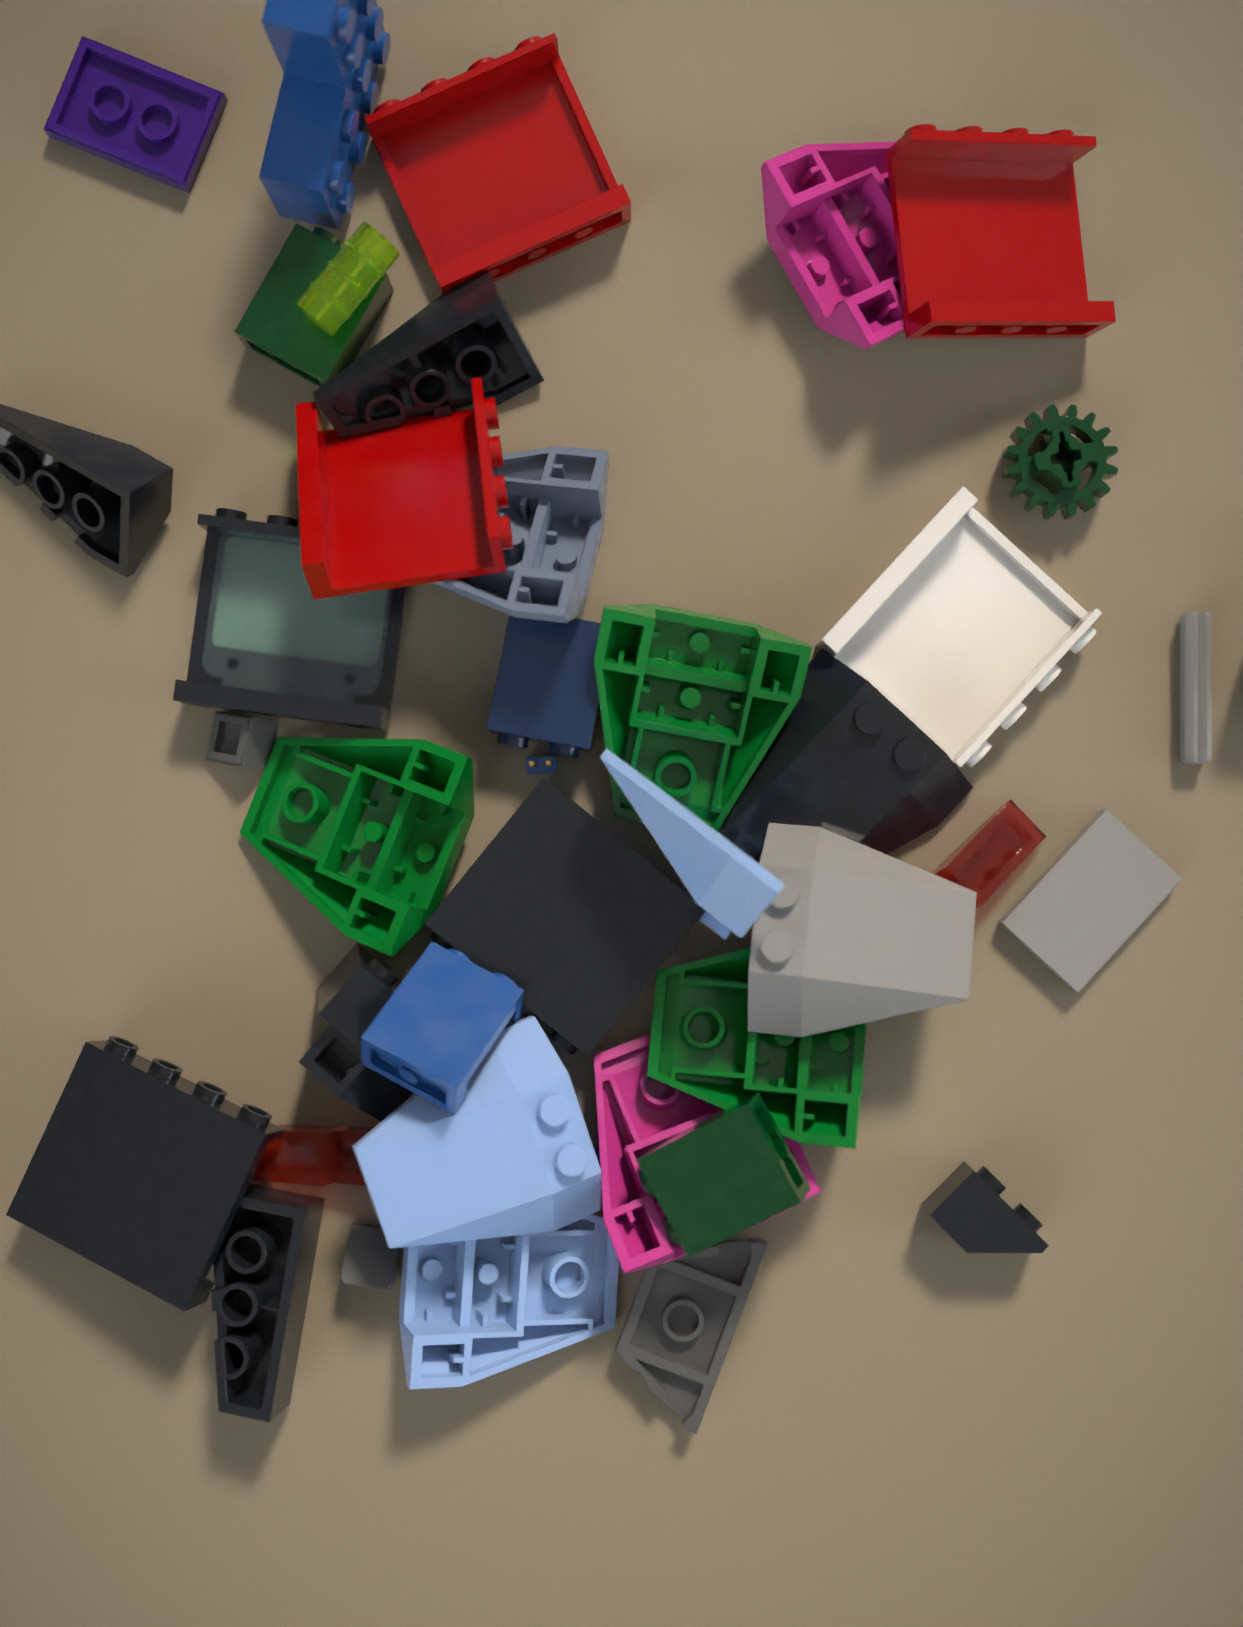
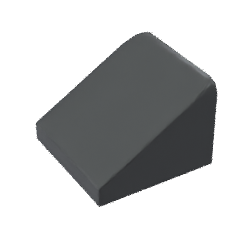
M216 710L206 761L264 771L275 744L278 724L275 721Z
M351 1223L340 1283L385 1290L392 1289L397 1276L400 1248L390 1249L387 1246L380 1226Z

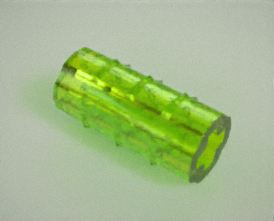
M363 222L349 240H345V245L331 261H328V265L316 280L311 281V286L297 301V307L313 323L333 337L343 323L351 318V314L362 300L368 298V293L381 278H385L386 271L400 256L399 251L373 226Z

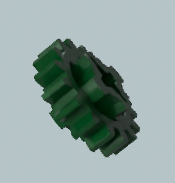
M1055 404L1049 405L1043 411L1042 419L1038 414L1032 412L1024 420L1026 429L1017 426L1009 436L1017 445L1007 446L1002 452L1003 458L1013 461V465L1007 467L1002 472V478H1015L1017 485L1010 491V496L1016 497L1024 493L1028 497L1024 505V510L1027 512L1036 505L1043 506V519H1050L1054 516L1057 509H1060L1064 520L1076 515L1077 506L1082 511L1087 512L1096 505L1093 496L1102 498L1110 491V487L1103 480L1111 479L1118 472L1117 467L1107 464V459L1114 456L1118 452V448L1116 446H1104L1102 441L1111 432L1110 429L1105 427L1096 431L1092 427L1096 414L1093 412L1083 420L1076 418V405L1071 404L1062 416H1059ZM1041 434L1042 439L1039 441L1040 452L1027 457L1032 441ZM1055 454L1058 461H1067L1068 467L1063 470L1061 464H1052L1051 458ZM1091 468L1090 477L1086 485L1078 491L1077 487L1081 484L1079 474L1085 469ZM1035 481L1046 487L1049 492L1042 489Z

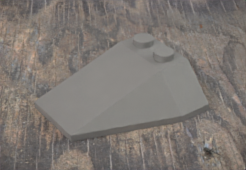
M768 823L759 865L785 885L753 924L748 968V1032L806 1037L969 1000L977 892L822 827Z

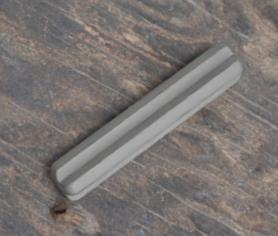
M1191 611L1182 614L1180 617V759L1183 763L1204 764L1212 759V616L1204 611Z

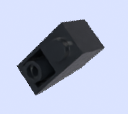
M332 1025L299 1061L302 1066L336 1096L379 1121H383L413 1093L361 1064V1048Z
M963 1161L921 1204L934 1221L966 1253H1042L1049 1246L1036 1233L1043 1226L1041 1222L1021 1203L1012 1209L999 1196L1006 1187L984 1166L975 1172Z

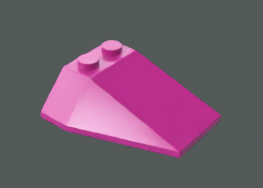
M895 142L806 144L769 159L761 166L766 238L817 328L867 350L905 332L885 152Z
M651 1033L593 1055L599 1160L602 1171L603 1223L624 1274L668 1263L686 1255L682 1246L676 1245L669 1237L664 1224L665 1214L656 1197L653 1198L648 1195L643 1188L639 1178L640 1167L636 1160L651 1147L724 1111V1109L647 1076ZM783 1136L811 1188L802 1202L819 1194L821 1190L800 1143ZM781 1212V1213H779V1214H777V1215H775V1216H773V1217H771V1218H769V1219H767V1220H765V1221H763V1222H761V1223H759V1224H757V1225H760V1224H762V1223H765V1222H767L768 1220H770V1219H772V1218H774V1217H776V1216L782 1214L783 1212Z

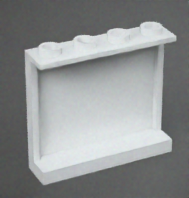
M964 486L949 500L816 646L820 650L824 649L869 681L944 750L958 768H961L964 764L972 768L992 747L987 741L988 737L999 726L1004 730L1008 729L1025 712L1027 707L1022 703V700L1035 687L1041 692L1059 675L1062 669L1056 663L1067 651L1070 650L1074 654L1078 653L1094 637L1097 631L1091 625L1100 617L1102 612L1097 608L1087 612L973 508L978 499Z

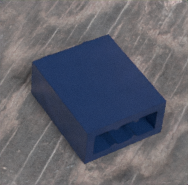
M509 615L487 724L488 731L498 734L497 743L527 749L529 740L549 744L547 753L578 759L580 750L591 752L600 706L594 665V652L600 623L577 618L567 623L517 618Z

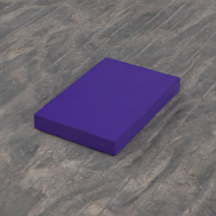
M82 36L43 130L53 139L190 194L228 99L221 91Z

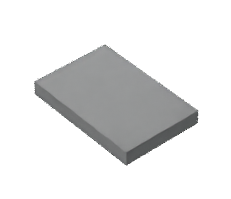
M1101 809L998 922L1070 989L1079 993L1183 878L1110 811Z

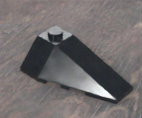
M486 270L439 296L313 392V397L335 431L342 438L399 426L406 418L434 413L435 418L452 415L451 409L474 405L471 385L472 378L481 377L485 399L495 397L496 405H500L543 382L544 379L507 304L490 273Z
M0 404V472L14 486L25 484L43 502L40 510L51 521L61 518L79 535L75 543L87 555L126 578L134 574L171 512L173 468L133 445Z

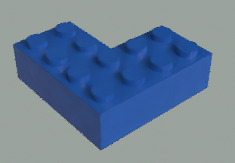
M376 0L266 1L262 25L284 74L259 178L277 212L282 217L339 230L343 213L349 214L352 210L355 197V184L351 182L355 163L362 164L367 146V134L363 132L364 117L367 114H372L377 107L379 86L375 82L378 65H386L390 52V33L385 32L383 9L378 7Z

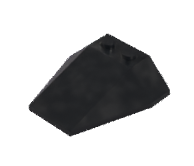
M821 649L808 664L801 698L735 802L720 835L758 864L762 854L768 823L822 827L879 852L888 854L939 826L973 789V786L947 753L869 681L827 651Z

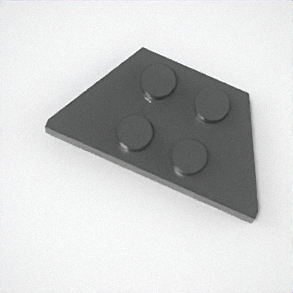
M749 1238L722 1241L688 1258L685 1255L668 1263L645 1268L618 1338L616 1352L632 1370L639 1372L653 1393L660 1400L663 1399L682 1419V1424L689 1432L695 1434L698 1432L766 1250L767 1243L764 1239Z

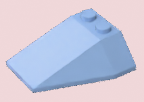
M606 748L600 756L601 760L696 903L706 910L700 920L725 940L732 931L742 938L785 884Z
M533 1015L505 1026L468 1081L466 1099L455 1115L414 1093L352 1146L387 1246L390 1249L553 1232L599 1211L601 1206L602 1171L566 1068Z
M591 1214L553 1232L403 1247L399 1325L408 1388L463 1387L615 1328L619 1261L604 1226L603 1217Z

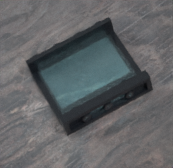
M217 508L215 516L198 514L197 524L207 531L187 681H175L173 700L186 705L388 731L407 586L314 600L301 566L300 527H298V520L280 515H267L266 522L247 520V513L226 508Z

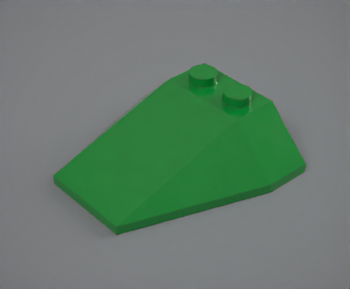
M656 604L604 606L594 652V665L605 747L717 832L801 698L813 647L810 644L774 630L741 620ZM609 772L615 817L642 821Z
M277 737L239 833L346 937L389 956H395L438 908L475 816L473 758L424 739Z
M751 947L656 972L647 1076L724 1110L759 1093L783 1136L801 1144L856 1149L863 1092L867 1023L806 1037L748 1032V968Z

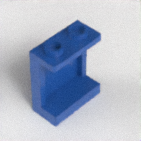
M431 942L361 1037V1064L455 1115L466 1099L468 1081L507 1023H515L521 1015L524 990L517 987L515 982L506 975L491 973L472 963L462 952L456 949H445Z

